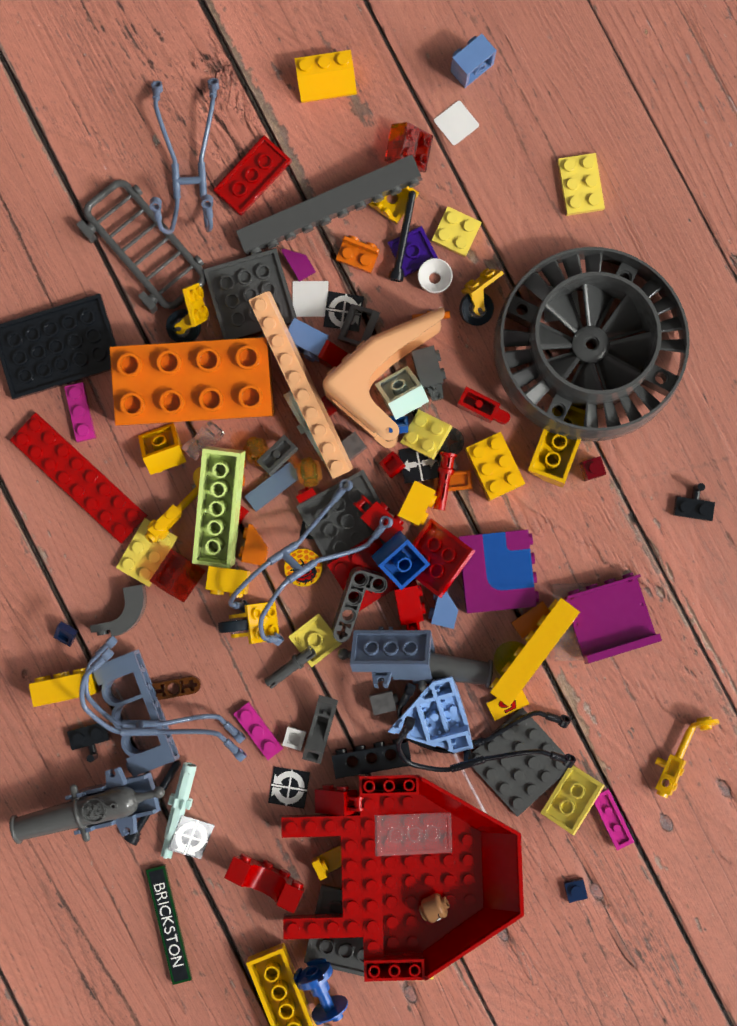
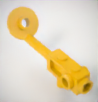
M201 466L193 473V481L196 487L177 506L172 505L157 521L154 519L147 526L148 530L145 538L150 543H156L159 539L164 540L169 534L168 530L181 518L182 511L198 496Z
M712 717L697 718V722L691 723L686 730L675 756L670 754L667 761L657 757L655 764L664 769L655 787L657 789L656 794L665 798L668 795H672L673 791L677 788L679 777L684 772L683 768L686 761L682 760L695 729L700 728V731L710 730L712 726L719 724L718 719H712ZM669 780V786L666 787L665 781Z

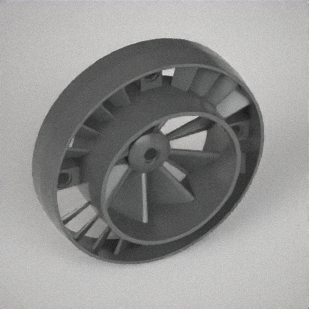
M602 247L574 248L557 253L541 261L525 274L511 290L503 304L495 327L493 340L495 366L501 384L510 400L525 417L537 426L546 429L550 433L562 435L571 440H611L630 434L643 427L671 400L679 387L686 368L690 346L689 328L678 296L669 283L650 265L637 257L614 249ZM580 260H585V273H582ZM602 261L619 265L616 274L601 272ZM559 263H563L564 268L568 276V279L566 280L560 269ZM538 272H543L554 289L551 290ZM636 274L647 281L642 288L633 283ZM523 284L542 300L539 307L515 296ZM575 291H583L587 325L585 327L582 326L571 295ZM658 292L662 299L653 304L650 298ZM614 299L621 300L603 328L600 329L599 327ZM545 308L575 334L573 338L540 322ZM517 309H523L526 314H518ZM670 310L673 318L660 322L658 315ZM505 317L529 328L528 332L504 329ZM645 331V333H641V334L633 335V336H630V337L618 339V338H621V337H625V336H628V335H632V334H635V333H639V332ZM678 331L679 339L661 340L662 332ZM586 343H592L594 349L587 348ZM526 346V349L505 352L504 347ZM570 348L569 353L546 359L543 350ZM659 350L680 352V364L677 375L655 365ZM528 363L529 367L511 373V368ZM579 363L580 366L577 369L571 383L568 382L566 379L573 371L575 366ZM655 377L662 378L663 384L656 382ZM536 380L537 384L525 393L522 391V387ZM640 384L666 397L663 399L662 402H659ZM633 392L637 394L650 410L649 413L644 416L640 414L629 398ZM546 393L553 397L547 412L536 405ZM619 402H621L629 419L628 423L622 425L614 407ZM570 406L586 409L584 426H577L563 421ZM604 408L607 427L598 428L597 409ZM552 409L560 410L561 416H555L552 413Z

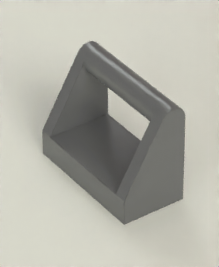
M351 304L337 339L357 347L363 340L366 341L371 337L380 313ZM356 311L370 316L361 341L346 337Z
M283 435L257 460V463L272 476L299 449Z

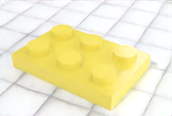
M596 153L559 158L558 167L566 216L604 210L605 206Z
M144 518L116 568L150 587L179 537L169 532L164 540L159 539L156 543H150L145 538V534L148 530L147 526L151 521Z
M573 765L572 768L566 770L542 809L541 814L570 834L575 835L605 785Z

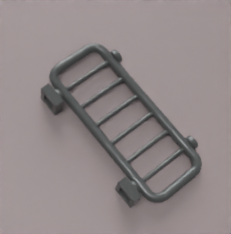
M115 180L86 203L83 211L89 223L86 224L81 220L76 225L91 244L97 240L94 234L97 231L148 290L149 295L143 291L138 297L152 314L158 310L157 302L165 309H176L185 302L184 294L180 295L173 302L166 301L161 294L193 268L199 275V280L196 283H199L202 288L206 283L204 268L202 267L204 262L198 255L193 257L172 233L164 234L166 237L133 263L125 251L157 226V222L154 219L153 211L140 196L143 194L141 189L136 184L132 187L125 180ZM116 188H124L129 195L99 220H96L91 214L92 208ZM133 198L141 209L109 235L100 223L129 199ZM145 212L154 223L121 249L112 237ZM161 221L163 227L169 230V228L164 224V222ZM169 240L178 252L146 277L137 265ZM181 254L190 266L158 292L149 280Z

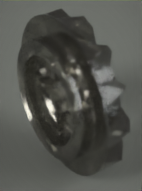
M452 427L449 437L450 440L457 441V443L451 444L449 450L447 445L443 444L438 452L439 454L440 451L453 454L460 453L464 446V438L459 430Z

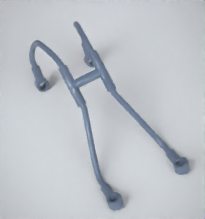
M210 78L207 81L210 107L199 156L198 176L180 177L179 164L177 163V158L158 107L160 93L163 92L162 82L153 81L151 83L155 114L173 163L171 164L175 207L169 230L165 229L161 222V199L152 197L149 205L159 230L164 234H172L174 232L181 199L180 185L199 184L206 232H211L213 229V197L207 194L204 155L213 117L215 98L217 97V90L220 88L217 78Z
M348 479L341 480L340 487L331 497V501L300 538L269 557L229 598L228 605L230 607L245 612L244 605L250 604L243 599L240 602H234V600L259 573L281 559L285 560L295 570L277 588L260 614L258 628L263 641L274 643L277 646L284 641V638L276 632L273 635L265 636L263 622L272 604L288 583L291 584L316 567L320 562L347 556L366 549L375 539L379 538L386 528H390L393 525L392 518L383 516L380 518V524L365 544L350 550L316 558L303 566L290 555L292 551L298 548L334 503L338 502L346 491L352 489V481ZM346 482H348L347 488L344 487V484ZM386 519H388L387 525L384 524V521Z
M112 635L89 660L80 683V704L82 709L94 721L108 731L120 734V736H157V734L213 735L223 742V745L233 753L238 761L242 762L247 757L241 748H238L229 738L227 739L218 731L207 729H157L158 726H167L193 720L217 719L233 738L241 744L246 739L245 735L237 730L229 721H226L217 714H201L168 721H119L113 718L91 698L89 693V675L93 671H97L114 655L111 648L116 645L118 640ZM85 697L103 717L115 725L122 726V728L116 729L96 716L87 707Z

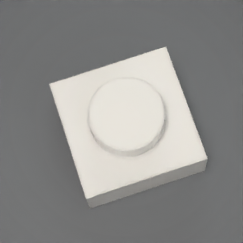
M288 726L282 746L301 751L306 731Z

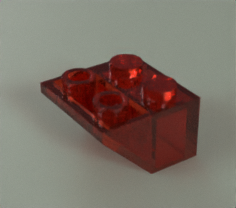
M409 122L392 124L384 161L391 164L413 154L419 172H426L433 135Z
M171 549L150 579V582L171 596L185 602L206 571L197 564H192L191 560L175 549Z

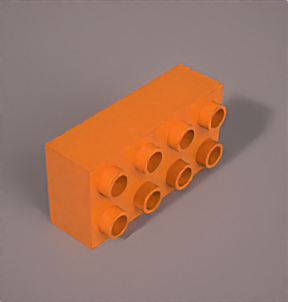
M266 337L110 347L115 426L275 416L270 345Z

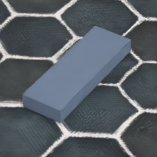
M289 462L244 497L257 512L294 484L301 476Z

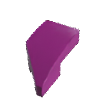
M284 248L280 249L299 282L316 272L305 254Z

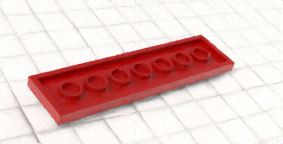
M35 412L10 439L18 449L121 544L143 522L144 518H147L148 515L38 413Z

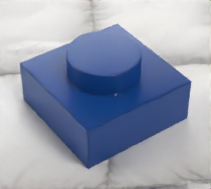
M389 416L398 425L399 434L408 433V416L400 417L397 420L393 416Z

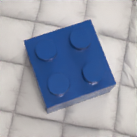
M401 531L397 532L371 556L383 572L401 590L430 565Z

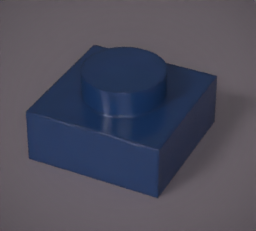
M61 621L56 628L53 638L70 647L78 631Z
M583 878L563 882L569 903L588 899Z

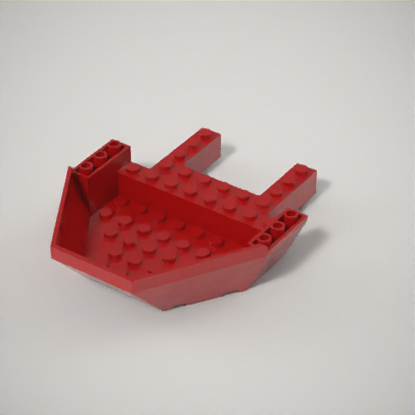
M420 775L359 776L360 797L364 796V800H362L364 811H360L357 814L347 816L330 814L286 815L281 817L282 838L341 836L343 914L284 915L283 939L363 937L364 982L426 981L524 916L521 833ZM438 893L442 897L447 898L450 908H448L447 917L435 923H430L422 918L419 906L423 898Z

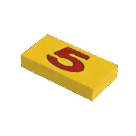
M521 690L510 707L498 698L486 702L494 721L529 705V702L523 690Z

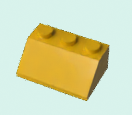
M351 50L294 58L301 103L357 95Z

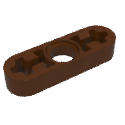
M196 676L152 683L156 690L162 689L161 685L164 684L166 696H163V692L156 694L158 700L195 694L201 688V681ZM190 680H193V683H197V686L194 687V690H192L191 687L184 688L185 692L182 693V684L180 681H183V685L189 684ZM170 683L178 685L179 690L176 694H171L168 691Z

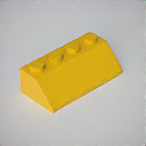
M570 406L563 421L577 426H584L585 410ZM552 409V413L555 416H561L560 410ZM543 429L528 471L545 482L563 488L581 439H567L565 436L555 435Z

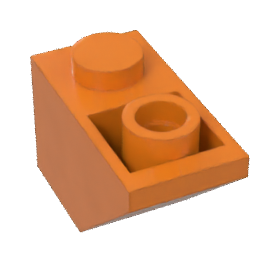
M249 524L248 528L245 527L243 539L246 540L244 547L241 546L239 557L242 558L241 562L261 566L267 560L269 547L256 527Z

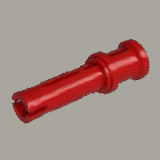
M440 451L442 457L440 467L437 469L440 474L436 492L437 498L433 509L445 511L450 477L455 471L453 470V465L457 454Z

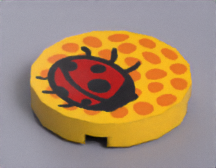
M297 549L290 554L301 566L319 558L315 552L308 549ZM285 562V574L288 576L295 570ZM322 562L292 583L301 587L316 583L323 570Z

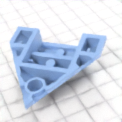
M452 676L433 680L388 730L389 733L399 734L406 716L415 718V724L406 738L433 747L445 748L452 753L473 749L467 716L458 687Z

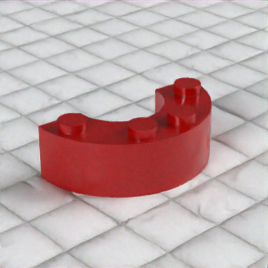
M243 853L240 856L233 857L225 874V879L240 887L258 890L271 897L277 906L293 914L295 913L304 892L303 883L292 878L289 871L274 868V864L267 860L260 862Z

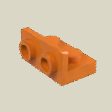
M343 236L336 261L371 274L379 255V249L377 245L371 242H366V244L360 242L355 236Z

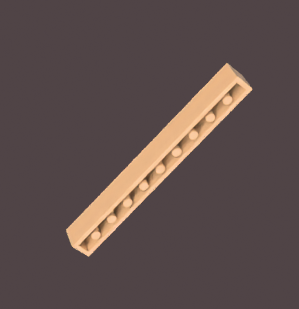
M264 292L248 300L332 478L334 479L351 471L353 466L271 292Z

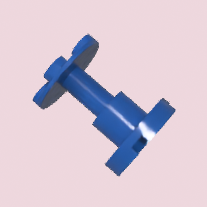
M324 958L307 962L308 967L303 970L300 967L294 974L293 979L298 989L310 990L312 996L318 997L320 1001L311 1014L315 1024L321 1025L329 1021L337 1022L343 1018L342 1013L348 1006V1000L342 995L330 997L328 992L330 985L327 981L333 973L330 962H327Z

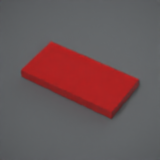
M263 135L213 189V192L242 216L292 163V160Z

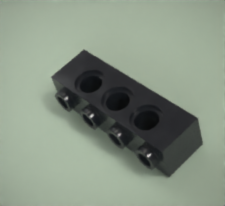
M398 738L393 739L392 743L388 744L380 741L373 743L371 747L358 745L354 746V750L347 751L346 748L336 749L335 753H332L335 779L409 765L405 764L397 753L396 742ZM403 740L401 750L405 757L411 761L408 740ZM393 749L396 752V756L393 759H388L385 756L387 750ZM368 753H375L377 759L374 762H369L366 759V755ZM355 756L358 759V763L354 766L347 763L348 757Z

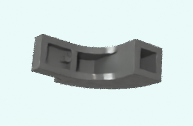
M145 584L123 588L125 607L122 614L111 622L90 625L91 633L97 632V636L109 634L108 630H110L111 636L115 637L134 628L142 618L146 608L147 595Z
M319 695L302 759L321 764L338 700Z

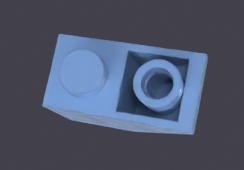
M447 591L442 598L434 594L433 600L436 602L434 608H430L428 619H431L430 623L454 629L458 614L457 607Z

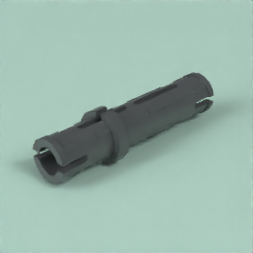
M308 646L299 654L293 655L289 662L265 678L266 685L273 689L294 671L303 668L306 662L317 655L315 650Z

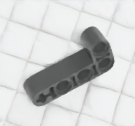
M360 566L351 569L331 630L336 641L345 642L350 638L365 591L382 593L386 590L387 581L382 573ZM358 573L364 574L363 579L360 581L354 580L355 575ZM375 579H382V583L379 586L373 585ZM353 591L358 592L356 598H348L349 593ZM345 610L352 611L348 617L342 616V613ZM343 626L345 632L338 634L337 631H341Z

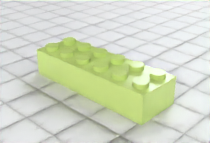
M212 446L202 449L192 564L229 569L235 564L246 451Z

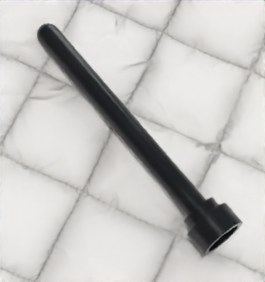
M413 190L408 194L395 265L389 271L388 280L403 282L404 278L402 264L416 192Z
M176 760L173 762L159 785L164 790L167 789L181 766L180 761ZM150 815L139 818L137 833L130 835V831H128L129 834L123 838L130 844L137 846L141 839L140 832Z

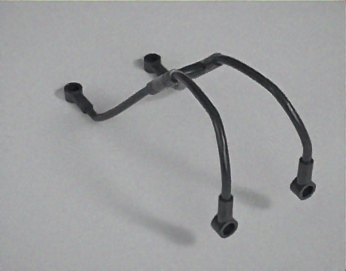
M407 683L397 708L398 719L402 716L403 707L415 692L416 685ZM532 711L515 719L486 738L481 737L472 740L473 748L484 745V743L491 741L516 724L533 716L545 717L546 720L558 723L562 728H567L571 719L567 715L558 716L549 712ZM406 716L396 742L397 753L405 764L434 772L454 773L483 764L486 761L531 754L548 756L552 760L561 762L567 768H572L576 762V758L571 754L563 755L542 749L522 750L471 759V749L463 751V762L450 765V767H434L415 763L408 760L401 750L402 741L415 724V718ZM406 738L407 740L418 746L435 752L455 754L449 752L448 749L433 747Z

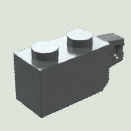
M433 345L412 351L411 356L417 378L423 389H427L432 402L443 399L442 385L446 375L444 368L440 369L438 361H441L439 350H435Z

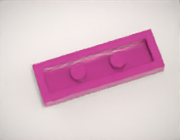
M81 382L64 386L76 442L96 439L85 384Z
M250 702L233 714L267 760L284 748Z
M608 788L602 790L594 805L616 850H619L634 843V840Z

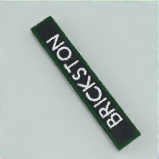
M166 864L146 869V874L172 984L191 981L192 974Z

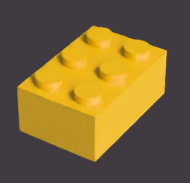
M501 432L465 448L466 455L488 501L525 485Z
M86 667L73 670L71 675L69 671L54 674L52 679L50 675L35 678L34 683L29 684L33 707L79 698L80 683L85 674ZM91 673L89 675V693L93 695L99 691L97 682L93 680Z

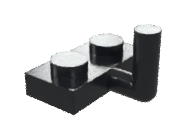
M703 483L694 485L692 499L678 496L675 498L673 516L713 521L715 502L699 500L700 491L705 489Z
M98 723L67 732L72 750L88 746L89 755L86 758L88 762H93L98 758L95 744L110 740L108 730Z

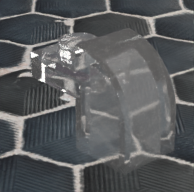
M209 421L201 427L194 438L184 444L182 449L189 457L197 461L202 458V449L207 446L215 447L225 432L213 421Z

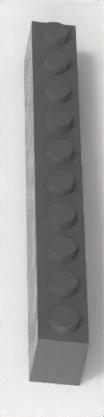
M412 154L239 229L236 232L244 252L248 256L262 252V249L278 246L279 242L283 240H293L299 233H309L314 230L313 227L318 225L325 226L336 217H346L350 211L355 209L356 211L362 210L366 207V204L371 202L378 203L389 194L392 196L402 192L403 188L408 186L409 188L415 187L420 184L422 177Z

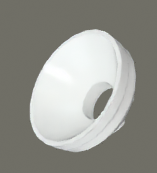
M437 258L425 261L418 272V281L421 287L433 294L445 291L450 286L453 278L449 264ZM433 273H437L440 276V281L436 284L431 283L429 280V276Z

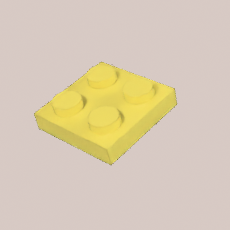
M447 206L431 242L466 258L482 222Z
M418 409L408 427V433L404 434L400 443L434 460L452 426Z
M319 613L289 636V639L299 652H302L308 646L315 650L317 655L308 661L311 667L342 644V642L336 641L331 628Z

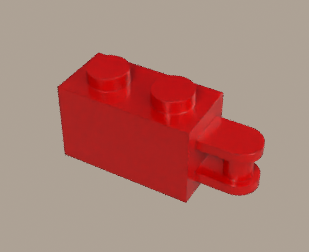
M466 386L456 407L488 423L494 420L505 425L510 421V414L499 408L500 403Z
M362 494L361 498L353 503L363 513L360 518L373 531L380 524L381 517L388 516L392 518L393 525L390 528H386L379 536L385 543L397 532L404 529L402 526L404 522L397 515L393 517L389 514L390 508L384 502L379 504L376 501L372 504ZM367 503L371 507L365 512L362 507ZM388 519L384 521L385 525L388 524Z
M413 579L401 590L393 583L401 626L406 625V630H420L419 622L424 621L423 614H426L425 604L420 602V596H423L421 584L417 585L416 580Z
M324 784L322 788L315 789V813L339 816L356 814L357 811H364V807H362L364 796L360 797L357 795L356 789H349L347 785H340L335 788L334 784Z

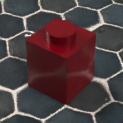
M601 456L579 463L584 481L606 475Z

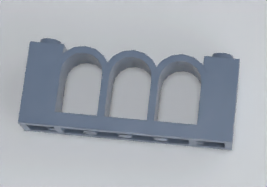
M139 649L107 661L97 671L92 672L93 680L97 682L98 686L102 685L103 699L110 706H114L111 714L113 718L122 721L121 711L124 705L143 698L151 718L150 720L166 721ZM133 672L141 694L127 700H119L114 697L111 690L113 682ZM113 724L117 729L122 728V726ZM158 726L157 729H169V726ZM157 734L160 745L143 751L133 747L131 736H122L121 747L130 756L126 758V767L132 773V776H137L180 758L172 734Z

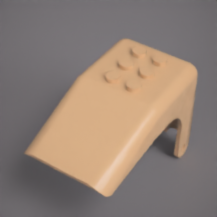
M443 307L371 336L366 341L363 340L356 347V350L352 354L346 355L341 360L342 363L337 367L334 366L323 380L322 384L326 398L384 448H392L397 444L399 427L372 400L369 393L370 388L392 365L440 332L441 320L445 314Z

